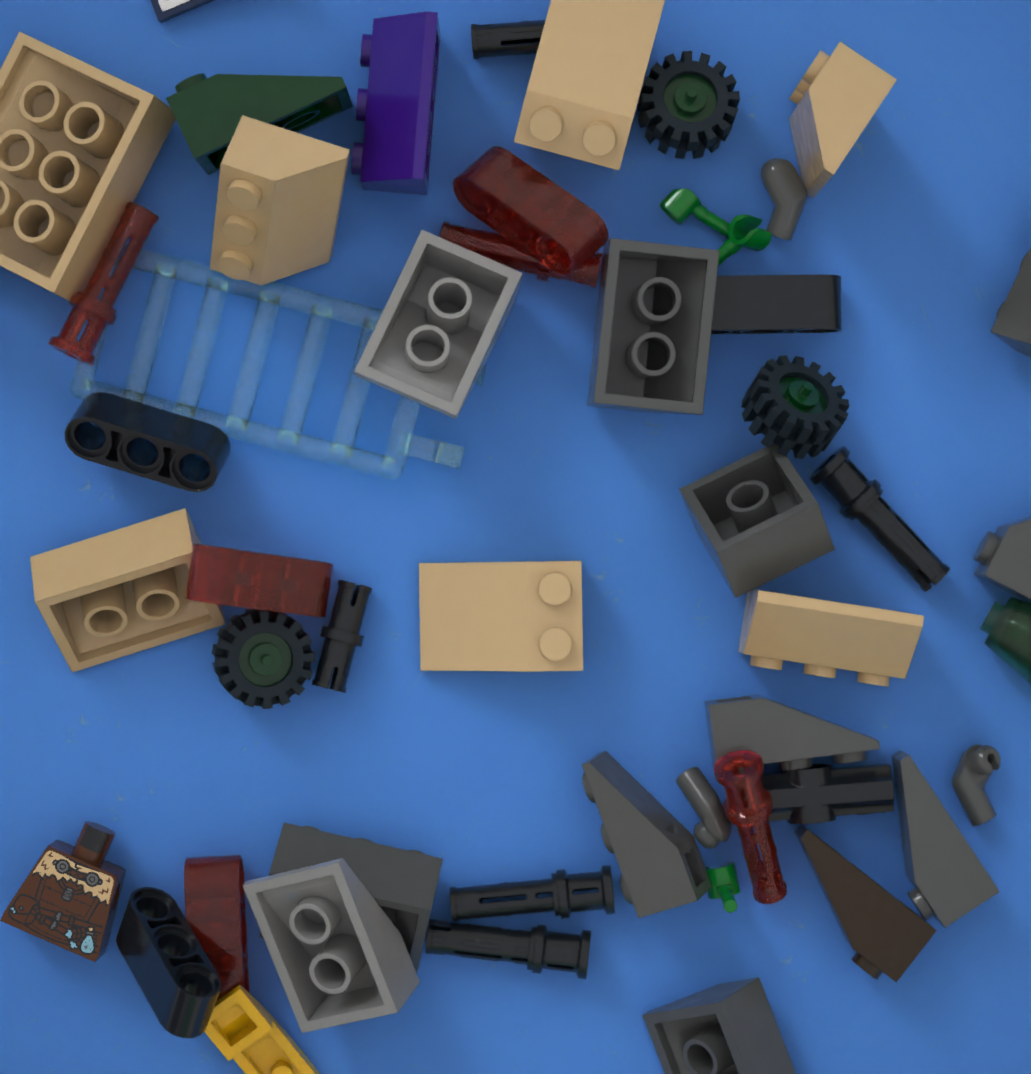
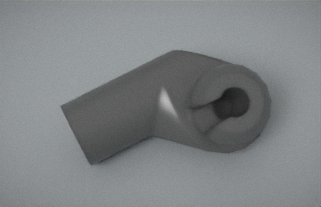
M774 158L768 160L763 165L760 174L763 185L775 204L766 231L771 232L776 237L791 240L807 200V190L797 170L789 161Z
M976 744L968 748L962 754L952 778L953 789L972 826L981 825L997 815L984 790L993 770H998L1000 766L999 753L989 745L982 746Z
M692 767L684 771L677 778L676 783L701 819V822L697 823L694 827V836L703 847L708 849L715 848L720 841L726 842L728 840L732 825L717 793L698 767Z

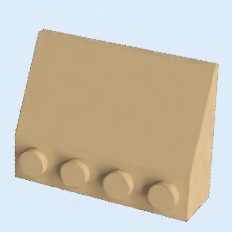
M20 31L0 69V266L81 306L176 118L171 108L155 95Z

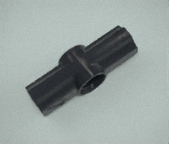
M813 764L809 768L783 770V772L758 773L743 777L726 776L727 804L731 824L787 820L790 824H815L834 821L836 816L866 815L894 811V784L889 764L832 768L830 764Z

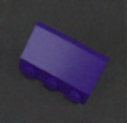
M426 11L374 18L372 35L363 34L360 65L361 67H369L368 89L358 88L356 121H365L363 143L354 142L351 173L352 175H361L360 183L363 190L427 195L441 36L437 12Z

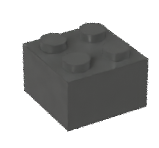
M775 443L771 444L769 448L764 447L679 489L700 539L735 598L835 550L818 502L788 457L777 453L779 445Z

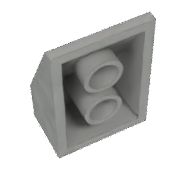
M421 230L356 366L354 375L457 419L517 298L522 272Z
M343 858L249 880L242 885L302 1033L398 1013L420 983L401 933Z

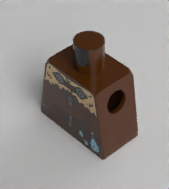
M85 821L75 846L59 840L48 845L4 911L0 921L96 962L105 953L108 946L126 871L124 868L104 860L114 839L115 832L100 824Z

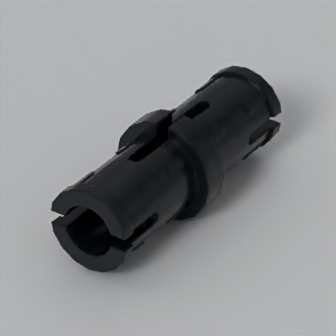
M344 580L338 581L339 586L328 627H322L320 636L324 637L325 641L312 685L346 693V683L356 646L361 647L364 636L359 635L372 588L363 585L355 586L356 583Z

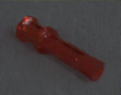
M132 202L127 203L126 210L105 247L84 292L77 291L76 295H72L69 301L72 309L59 335L51 336L48 345L89 366H93L96 360L93 352L106 326L113 325L117 318L115 316L117 311L113 309V306L131 270L134 268L154 224L159 219L153 212ZM130 237V241H129V243H128V245H127V247H126V249H125V251H124V253H123V255H122V257H121V259H120V261H119V263H118V265H117V267H116V269H115V271H114L112 277L110 278V277H109V274H110V272H111V270H112V268H113V266H114V264H115V262H116V260H117V258H118V256H119V254H120V252H121V250H122V248H123V246H124V244H125L127 238ZM102 287H104L105 291L100 300H98L97 297ZM87 319L88 324L78 342L77 337Z
M738 750L728 753L715 763L713 769L717 782L724 786L726 794L723 805L726 818L737 826L743 855L753 887L754 899L762 904L776 903L787 895V886L783 880L777 848L768 819L773 809V801L770 793L763 787L761 779L764 771L763 761L759 754L749 750ZM740 766L744 768V774L740 775L738 769ZM757 844H759L763 861L761 860Z

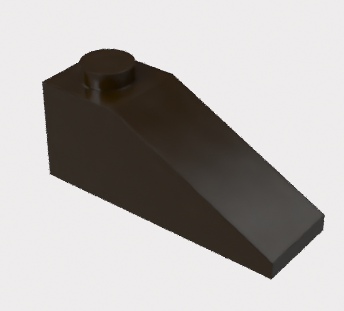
M800 824L795 830L797 839L846 941L857 951L851 960L876 980L884 972L897 982L937 930L804 825Z

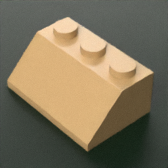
M839 42L831 56L820 50L789 100L797 104V107L789 117L800 177L807 190V195L811 198H814L835 174L897 81L896 78L842 42Z
M242 115L220 165L210 269L223 273L235 280H245L262 286L328 263L333 253L350 149Z
M186 508L30 557L35 603L72 673L226 625L203 546Z
M753 589L747 592L738 652L751 655V666L782 670L783 660L804 663V674L835 678L836 670L844 669L857 671V682L889 687L890 677L906 678L923 628L924 616Z

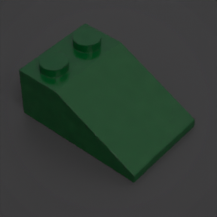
M201 73L178 83L175 86L177 93L166 98L195 160L208 175L220 170L222 159L242 115L298 133L353 107L342 77L216 74L207 78L204 73Z

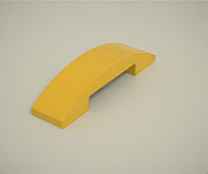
M238 985L216 1001L204 1032L228 1061L234 1059L245 1074H320L283 1027L241 985Z

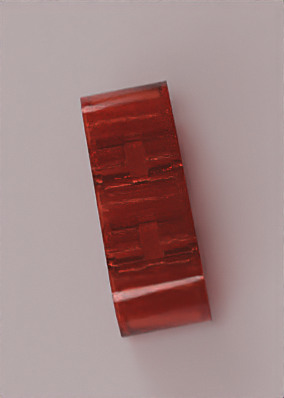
M493 146L453 181V191L456 198L468 212L560 276L568 277L572 275L602 248L609 239L606 224L593 209L502 147Z
M194 543L185 599L218 605L325 617L333 564Z
M241 855L186 857L184 866L186 920L220 976L222 986L217 1001L238 985H241L249 992L245 891L242 886L244 884V867Z

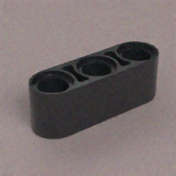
M839 275L717 276L711 334H788L842 331L841 276Z
M96 392L87 396L65 429V441L68 448L75 455L85 460L192 492H201L212 487L230 454V441L227 435L220 428L212 424L104 392ZM90 422L98 425L101 429L94 427ZM142 438L151 441L154 445L146 443ZM194 454L202 456L206 461L198 459Z
M153 887L136 889L131 893L116 937L117 946L163 1028L172 1035L181 1038L200 1036L206 1030L222 986L220 976L171 895Z

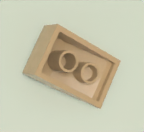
M551 0L514 142L620 170L665 0Z
M582 561L419 563L420 671H583Z

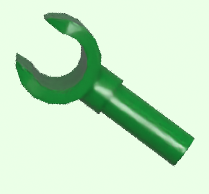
M689 189L673 190L660 203L661 209L678 225H681L692 214L698 221L729 238L730 223L707 210L705 206L701 205L697 196Z
M738 215L733 218L729 226V239L718 249L720 250L718 266L743 247L753 251H761L768 246L772 238L771 232L760 228L755 229L762 223V219L750 215Z
M729 862L726 866L718 868L705 867L712 885L707 891L709 898H721L725 911L729 913L734 912L737 909L734 895L740 893L735 863Z

